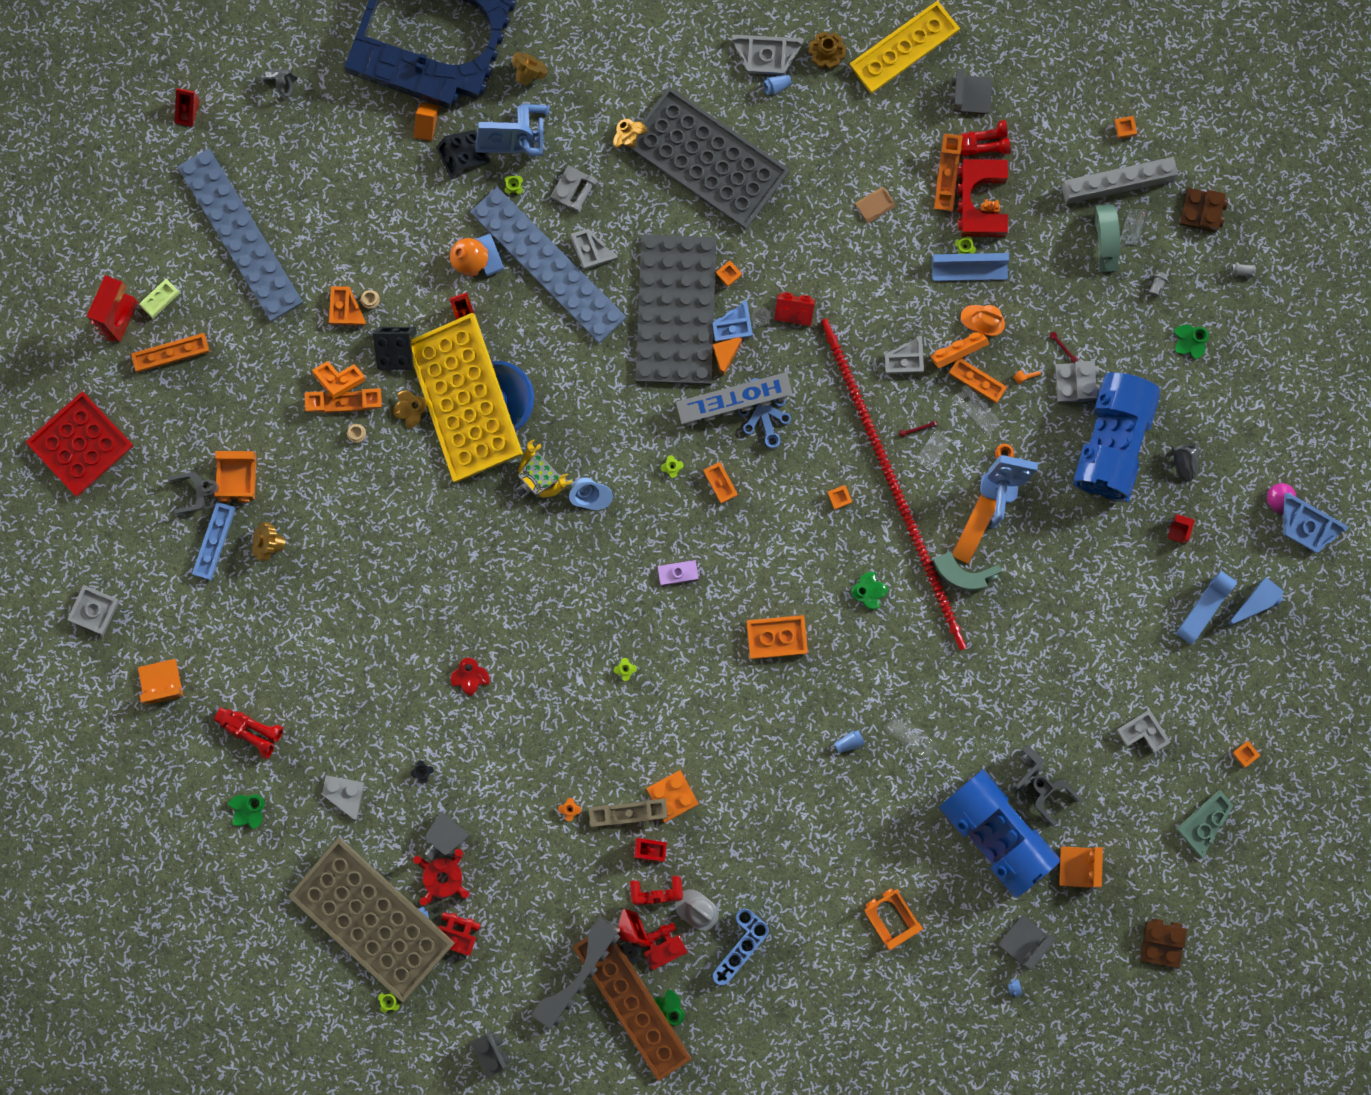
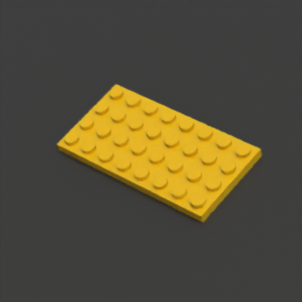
M468 314L411 339L414 368L453 482L457 483L523 455L475 314Z

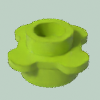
M507 176L505 178V193L521 194L523 192L521 187L523 178L521 176Z
M970 236L955 241L958 254L975 253L976 248L973 246V239Z
M670 455L667 457L666 463L661 465V470L669 474L671 478H675L684 465L683 462H678L674 456Z
M627 658L621 659V663L614 668L615 674H619L624 681L630 680V676L637 671L636 665H632Z
M392 992L390 994L382 993L378 996L381 1005L380 1011L386 1013L388 1010L397 1011L399 1009L397 997Z

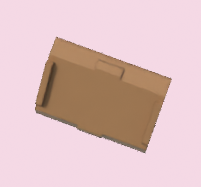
M884 187L854 203L867 223L896 207L893 199Z

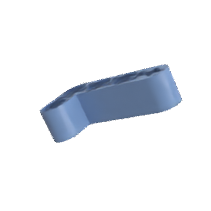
M1220 571L1213 578L1179 627L1176 635L1192 645L1225 597L1233 590L1237 581L1223 571Z
M741 909L736 915V922L747 933L714 971L713 980L718 985H725L732 979L769 933L766 923L749 909ZM746 912L750 915L748 923H742L739 920L741 913ZM757 925H762L765 928L763 936H757L754 933V928ZM743 941H751L753 945L751 951L747 952L742 949ZM733 955L740 958V964L736 967L729 964V958ZM725 963L727 967L731 970H734V972L730 974V972L728 971L725 975L727 980H721L719 982L717 980V972L719 971L720 973H722L726 969L722 967Z

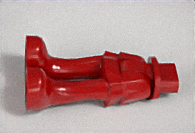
M1006 120L999 121L996 128L992 130L970 131L969 133L964 132L960 134L963 136L960 155L969 156L970 154L976 155L982 152L1011 154L1010 141L1007 138ZM1001 139L997 142L977 144V141Z
M222 707L219 708L214 717V721L219 723L220 727L224 728L231 736L234 735L237 739H243L257 747L260 756L266 760L271 756L275 745L248 732V728L264 735L273 742H278L284 731V727L281 725L266 726L253 720L249 715H244L243 712L232 711L231 709L226 710Z

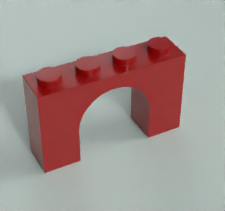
M963 159L961 165H958V177H961V183H958V195H961V201H958V213H961V219H958V231H961V237H1006L1008 234V214H987L977 210L972 204L970 193L976 186L983 183H1006L1008 179V160Z
M105 275L86 317L90 320V324L95 326L94 329L104 336V340L114 343V341L121 342L138 301L135 297L124 293L126 285L122 281Z

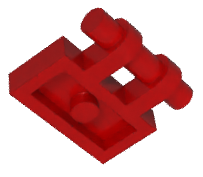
M443 912L441 920L448 923L446 927L439 925L438 928L455 943L450 950L471 956L477 937L469 934L471 929L479 931L481 924L474 922L470 918L467 920L458 917L455 913ZM454 924L465 927L463 933L453 930Z
M674 923L667 926L664 924L660 926L661 929L651 934L649 932L646 933L651 949L644 952L652 970L688 953L680 936L677 935L672 938L670 932L676 930ZM665 936L666 942L656 946L654 941Z

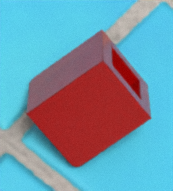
M1176 514L1173 517L1167 538L1186 544L1189 541L1195 520Z

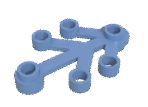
M777 399L772 400L775 401L774 403L777 407H783L786 403V400L782 404H778ZM758 403L749 422L744 425L743 431L746 435L753 434L755 425L761 416L767 435L765 437V445L769 449H776L780 444V437L773 431L769 414L779 419L783 425H788L791 422V416L789 413H783L770 405L760 407V403ZM741 408L738 409L739 416L747 417L749 415V410H747L746 414H742L740 412ZM788 416L789 420L784 422L782 417ZM747 426H751L752 431L747 432L745 428ZM775 439L776 443L774 445H771L769 443V440Z

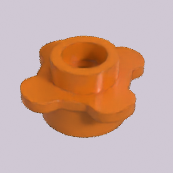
M568 798L564 805L558 807V811L563 813L566 821H572L573 817L582 811L581 807L574 803L573 798Z

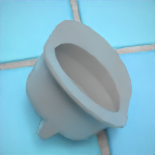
M688 889L683 891V899L675 901L677 914L698 930L706 931L711 929L718 921L719 912L716 905L696 890Z

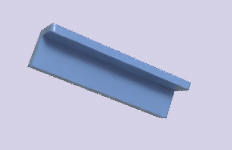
M1009 253L935 254L932 257V280H1007Z

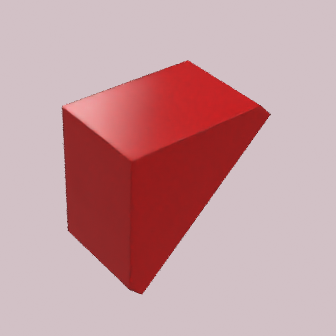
M176 89L174 123L193 127L200 102L196 92Z
M467 293L449 298L456 320L474 313Z
M636 838L634 858L665 862L667 842Z
M624 909L618 924L620 929L618 933L620 936L619 940L648 947L650 943L638 913Z

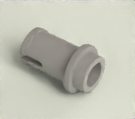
M1238 262L1232 264L1230 268V274L1234 275V277H1254L1256 272L1255 265H1242Z
M1157 272L1153 276L1155 279L1149 294L1155 297H1160L1165 282H1168V275L1163 272Z

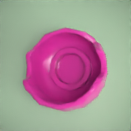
M1278 483L1268 490L1267 502L1275 513L1284 514L1285 493H1290L1296 497L1295 490L1288 484Z

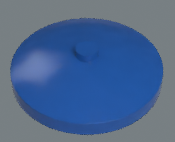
M491 361L515 432H517L527 422L533 410L534 391L532 383L525 372L519 367L504 361Z

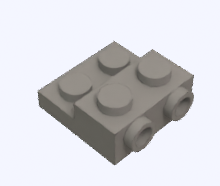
M1078 361L1074 364L1055 365L1057 403L1096 401L1100 392V384H1096V377H1099V366H1095V361Z

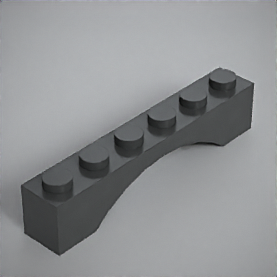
M604 917L598 918L587 934V956L579 975L564 990L544 997L531 1016L549 1029L554 1025L558 1027L564 1018L561 1016L564 1010H570L575 1003L573 998L576 993L580 995L586 987V984H584L585 980L588 977H593L598 970L595 967L599 961L603 962L608 956L609 952L606 950L610 945L614 946L619 940L620 936L618 933L620 929Z

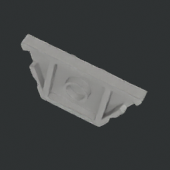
M732 35L735 48L746 72L749 74L785 75L802 47L804 40L803 38Z

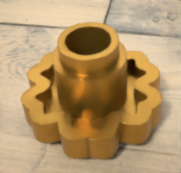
M826 31L817 34L815 40L811 41L808 54L812 57V63L818 68L826 66L829 70L838 67L840 61L844 60L846 55V46L842 44L843 38L836 33L829 35Z
M517 52L512 58V64L517 69L515 79L520 84L527 86L536 77L542 80L548 73L547 66L532 55Z
M270 522L259 523L258 529H255L252 538L254 543L252 552L253 556L257 557V560L266 561L270 559L271 554L278 551L281 552L284 549L285 538L280 534H276L275 526H272Z

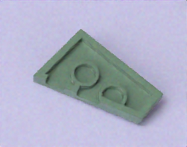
M1219 790L1176 828L1201 859H1204L1207 849L1215 839L1216 833L1234 806L1222 791Z

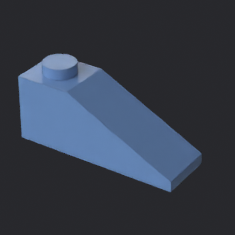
M1267 577L1264 578L1227 624L1232 626L1270 609L1273 605L1277 607L1283 600L1281 596L1285 591Z

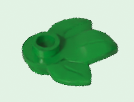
M1185 324L1174 329V333L1180 338L1175 347L1176 353L1188 354L1191 352L1194 359H1198L1204 354L1205 343L1209 339V333L1205 328H1194ZM1196 334H1201L1202 339H1197Z
M867 572L860 577L859 583L852 587L851 594L856 601L863 602L866 608L875 610L880 608L878 599L887 594L888 587L882 582H876L875 572ZM859 589L864 591V595L859 593Z
M240 794L228 802V805L236 810L233 817V825L243 826L249 823L252 829H256L261 824L265 801L260 795L253 794L247 797ZM258 801V807L253 808L252 802Z
M668 989L665 993V998L660 996L653 997L670 1025L677 1026L684 1021L685 1013L680 1008L681 1000L673 990ZM676 1012L678 1018H673L672 1013Z

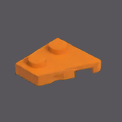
M331 286L330 325L366 326V321L350 287Z

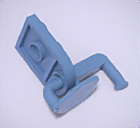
M519 105L517 108L518 123L478 122L476 152H525L529 156H543V119L539 118L537 130H531L529 127V113H543L547 116L550 105ZM533 142H536L537 148H531Z
M1000 455L989 468V471L982 476L981 494L986 498L996 500L995 516L991 517L988 523L989 528H996L1004 519L1006 502H1013L1017 498L1018 486L1025 484L1038 469V463Z

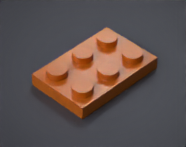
M804 615L746 621L750 660L808 654Z

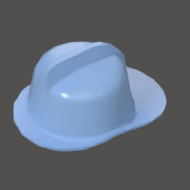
M581 478L571 484L572 489L569 493V500L575 506L600 510L608 507L612 502L613 494L611 489L603 484L594 482L592 479Z

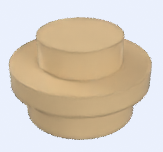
M367 290L361 296V303L367 309L377 307L380 302L378 293L373 290Z
M353 424L348 428L347 436L351 442L360 443L366 437V430L360 424Z

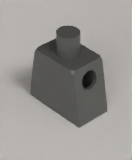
M441 811L425 837L431 845L424 854L431 860H434L440 852L448 857L467 841L471 835Z

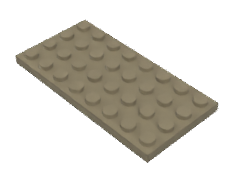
M340 837L337 838L288 896L402 1003L407 1000L455 944Z

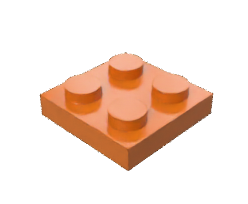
M681 770L646 788L652 800L666 799L668 818L663 819L664 823L699 805Z

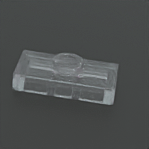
M1129 209L1120 238L1121 246L1138 247L1148 213L1146 210Z
M935 430L914 462L931 472L952 440L938 430Z

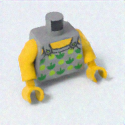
M535 439L528 442V449L521 458L518 468V477L523 484L515 491L522 499L530 492L536 498L556 496L565 486L571 485L573 481L569 480L566 482L565 477L568 474L560 476L538 452L535 454V451L541 448V444H538L535 448L533 446Z

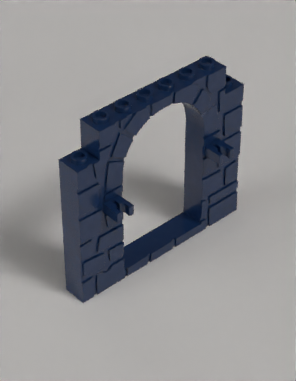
M369 0L344 66L345 73L451 109L453 104L456 105L459 94L478 100L479 95H483L485 92L486 84H484L486 78H490L492 72L491 62L496 61L498 55L496 48L498 44H502L504 38L502 31L504 27L507 28L509 25L510 17H508L510 11H514L516 1L462 0L474 5L483 13L489 23L491 37L486 49L476 59L464 64L451 65L429 59L427 55L421 53L416 54L366 37L379 0Z

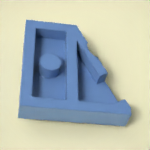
M747 300L712 323L715 343L737 337L741 339L753 337Z

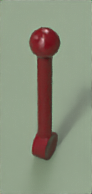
M1051 332L1050 339L1058 343L1071 358L1072 363L1078 362V358L1073 356L1057 338V333Z
M937 421L907 431L901 430L899 435L900 437H905L907 434L934 427L938 424Z

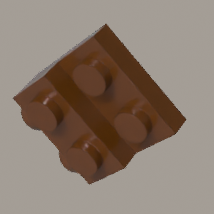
M1187 188L1179 225L1216 233L1224 224L1225 217L1221 215L1228 205V199H1225L1226 193L1212 190L1205 192Z
M1152 918L1151 922H1146L1140 961L1180 968L1187 929L1182 928L1183 924L1171 922V926L1165 925L1163 920Z

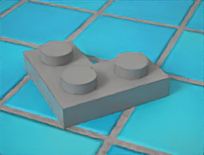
M1150 709L1116 730L1126 747L1142 737L1153 753L1171 743Z

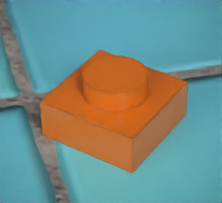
M1134 116L1115 119L1114 123L1118 139L1137 135Z
M730 260L716 271V275L727 287H730L742 277V273Z
M846 485L827 492L834 511L852 504Z
M1246 741L1232 752L1243 768H1246L1260 757V754L1249 741Z

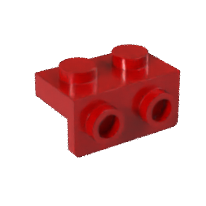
M788 292L778 294L774 320L811 326L815 299L807 295L793 296L792 293Z

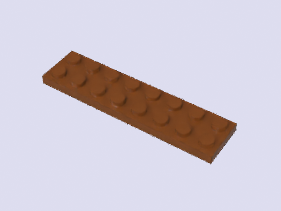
M588 937L573 946L583 964L587 956ZM617 942L614 946L610 945L606 950L609 954L603 962L599 961L595 967L598 970L592 978L657 1080L660 1081L692 1058Z

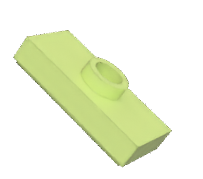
M165 279L139 306L153 319L180 292Z

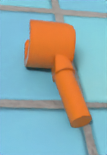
M1020 370L1015 373L1013 378L1018 384H1021L1027 379L1041 376V372L1038 371L1025 375Z

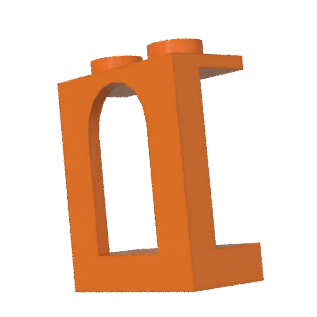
M892 888L882 894L884 898L876 901V899H873L865 904L867 908L863 910L889 951L923 930L899 894V890L893 891ZM889 901L893 903L909 929L892 938L877 913V908L881 902Z

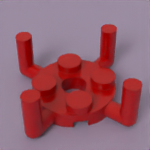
M461 849L455 850V855L451 860L438 858L428 863L419 856L413 858L414 863L424 869L423 883L428 891L426 896L420 899L421 905L428 906L434 896L445 898L458 893L465 899L470 898V892L461 886L462 872L457 865L464 856V852ZM442 872L448 875V881L444 884L439 883L437 880L438 875Z
M672 876L673 889L665 890V894L662 890L650 891L649 895V892H641L640 882L637 880L630 881L632 903L639 906L681 901L683 899L681 877Z

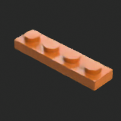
M205 333L134 352L131 353L135 371L139 373L206 354L210 350Z

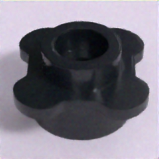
M420 760L416 763L414 770L411 771V776L418 778L424 784L428 782V777L434 772L432 766L425 765Z
M625 942L623 944L624 954L632 964L638 963V955L642 951L641 947Z

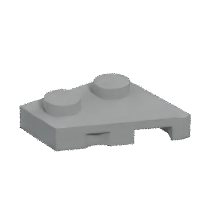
M589 228L570 235L583 270L617 260V254L612 253L605 246L606 244L602 240L597 239Z
M918 336L916 339L885 354V374L924 372L922 336Z
M326 775L322 795L351 818L357 820L365 783Z

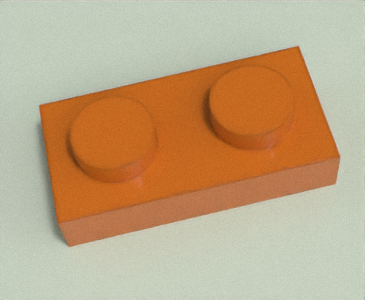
M721 462L703 470L720 504L738 496Z

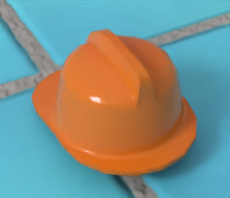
M970 305L961 312L962 324L970 330L989 336H996L1002 333L1005 328L1004 318L1000 310L995 306Z

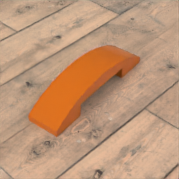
M944 133L934 209L953 211L963 137L961 135Z
M381 388L345 392L335 399L329 393H324V391L304 392L306 412L338 413L382 408Z
M982 494L980 495L952 553L955 559L969 564L995 511L996 500L986 498Z

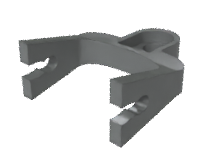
M195 472L167 477L171 483L191 478L195 484L197 493L196 504L191 507L175 509L174 514H178V516L203 510L206 504L205 497L213 496L214 492H218L219 489L216 482L208 479L202 481L201 477Z
M1036 776L1031 781L1032 788L1039 794L1034 801V807L1050 826H1055L1057 823L1042 806L1045 799L1053 791L1063 787L1075 802L1082 801L1079 795L1064 780H1056L1050 783L1046 777ZM1038 780L1041 781V787H1038L1036 784Z

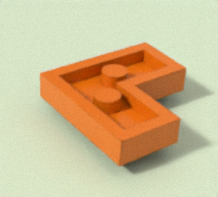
M328 361L312 370L314 377L333 399L365 381V376L355 364L340 373Z

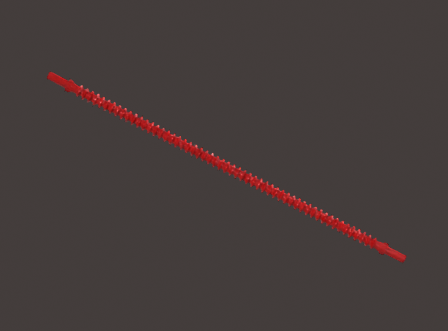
M825 318L820 322L827 336L826 341L831 346L830 351L834 352L832 355L836 357L837 366H840L839 371H842L841 376H844L843 381H846L847 391L851 392L849 396L853 397L851 400L855 402L853 405L857 406L856 411H859L858 416H861L860 421H863L864 431L868 432L866 436L870 437L868 439L872 442L870 445L874 446L872 450L876 451L875 456H878L877 461H880L879 466H882L883 476L887 477L885 481L889 482L887 485L891 487L889 490L893 491L892 496H895L894 501H897L896 506H899L900 516L904 517L902 521L906 522L904 525L908 527L909 536H912L913 546L917 548L915 551L919 553L917 556L921 557L919 561L923 562L922 567H925L924 572H927L928 582L932 583L930 587L934 588L932 592L936 593L937 603H940L939 608H942L941 613L945 614L943 617L947 619L945 622L949 624V632L953 634L959 650H965L967 647L960 633L961 627L955 621L957 618L953 617L954 612H951L950 602L946 600L948 597L944 596L946 593L942 591L944 587L940 586L941 581H938L939 576H936L935 566L931 565L933 561L929 560L930 556L927 555L926 546H923L924 541L920 539L922 536L918 534L920 531L916 530L918 526L914 525L915 520H912L913 515H910L911 510H908L907 500L903 499L905 495L901 494L903 491L899 489L898 480H895L896 475H893L894 470H891L890 460L886 459L888 455L884 454L886 451L882 449L881 440H878L879 435H876L877 430H874L873 420L869 419L871 415L867 414L869 410L865 409L864 400H861L862 395H859L860 390H857L858 385H855L854 375L850 374L852 370L848 369L850 367L846 364L848 361L844 360L845 355H842L843 350H840L841 345H838L837 335H834L828 319Z

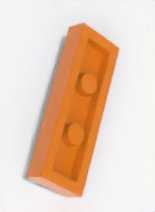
M975 332L963 340L955 341L946 348L938 349L930 357L932 362L938 368H941L989 345V341L983 333Z
M961 358L955 362L948 373L995 404L998 403L1007 389V386Z

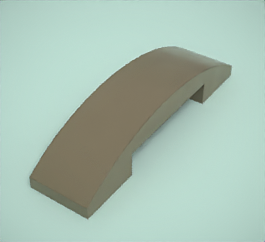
M666 799L589 807L590 827L668 818Z

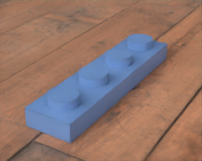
M216 502L192 575L212 581L236 510L235 507Z

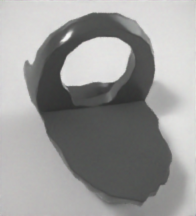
M276 68L264 71L259 75L258 79H276L279 93L284 97H288L291 95L293 83L298 80V77L292 74L289 69ZM284 78L286 79L288 84V89L286 93H284L282 90V86L286 83Z
M1198 443L1184 444L1176 448L1172 445L1171 450L1177 474L1188 482L1193 480L1198 472V454L1200 451Z

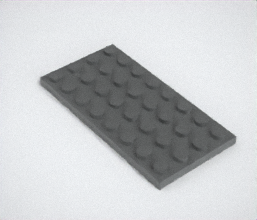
M671 87L666 89L642 121L647 127L648 132L638 135L635 148L627 147L745 230L749 228L790 173L789 168Z
M642 235L636 382L711 385L712 323L714 322L717 237Z

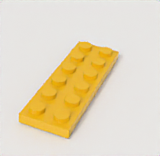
M937 0L849 63V67L867 90L873 94L958 33L960 28Z

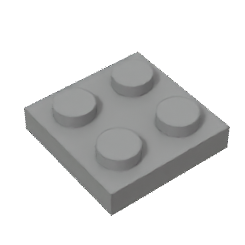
M83 585L67 620L104 636L120 600Z

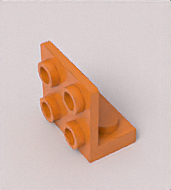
M175 659L138 667L143 692L140 695L141 703L148 705L183 697L177 661Z
M1062 846L1060 848L1059 885L1086 888L1102 887L1103 847L1080 848Z

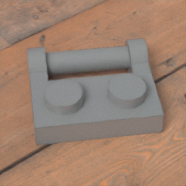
M568 165L550 198L580 213L584 200L598 180ZM581 181H585L586 184L580 192L577 200L575 202H572L571 199L575 194L577 188L579 187Z

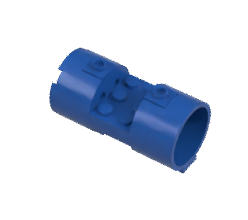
M1109 372L1104 375L1094 408V413L1098 416L1097 421L1095 422V428L1089 444L1083 446L1073 479L1075 487L1093 495L1095 493L1105 496L1106 499L1113 501L1129 502L1139 469L1137 457L1145 430L1150 431L1160 398V388L1146 379L1125 373Z
M982 769L938 808L963 838L967 835L971 838L973 843L977 845L985 857L993 864L990 870L1007 890L1017 898L1051 871L1060 862V858L1035 829L1032 831L1007 802L1009 798L986 771Z

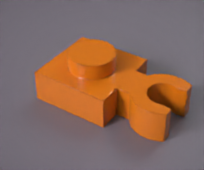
M985 199L984 203H981L979 211L987 214H999V201L995 200V202Z

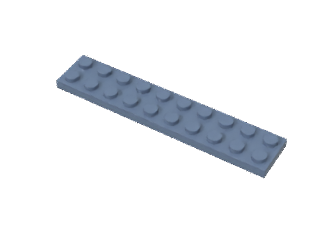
M210 148L177 166L269 320L273 322L304 304Z
M498 187L470 211V214L599 344L627 319Z

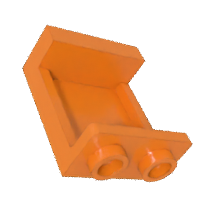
M215 451V459L217 460L216 483L219 489L218 492H214V497L222 503H229L230 500L249 503L250 500H255L256 454L254 451Z

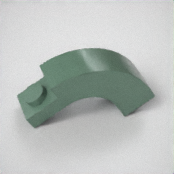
M1114 204L1095 205L1094 222L1099 239L1098 270L1099 272L1118 271L1120 230Z
M951 551L933 559V565L942 580L951 587L961 591L973 592L986 589L988 585L985 580L992 582L998 579V575L1002 572L999 564L979 573L966 572L958 566Z

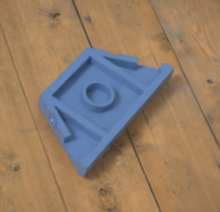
M1290 493L1284 494L1283 535L1312 552L1318 553L1327 543L1335 540L1337 535L1348 530L1349 527L1301 499Z

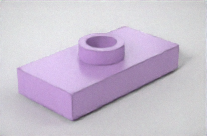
M696 560L658 566L661 586L699 580Z

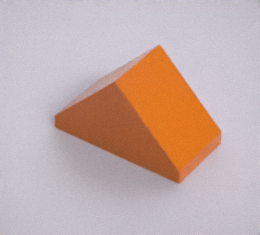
M421 102L415 114L414 138L427 141L433 140L439 105Z
M739 337L713 344V352L720 374L723 376L742 343V339Z

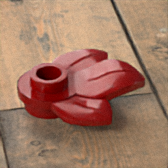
M470 657L461 660L459 668L453 671L451 675L452 686L461 685L463 691L469 696L476 692L478 684L489 685L490 682L486 669L478 666L477 661ZM465 665H472V669L467 671Z

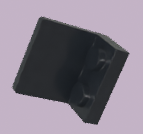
M475 130L444 136L436 146L451 179L458 178L464 169L485 165L490 162L487 153L476 152L477 133Z
M380 327L373 333L378 370H412L414 368L411 339L417 334L416 327Z

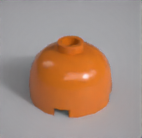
M463 238L457 241L451 248L450 262L453 268L462 275L476 276L487 265L488 250L479 240Z

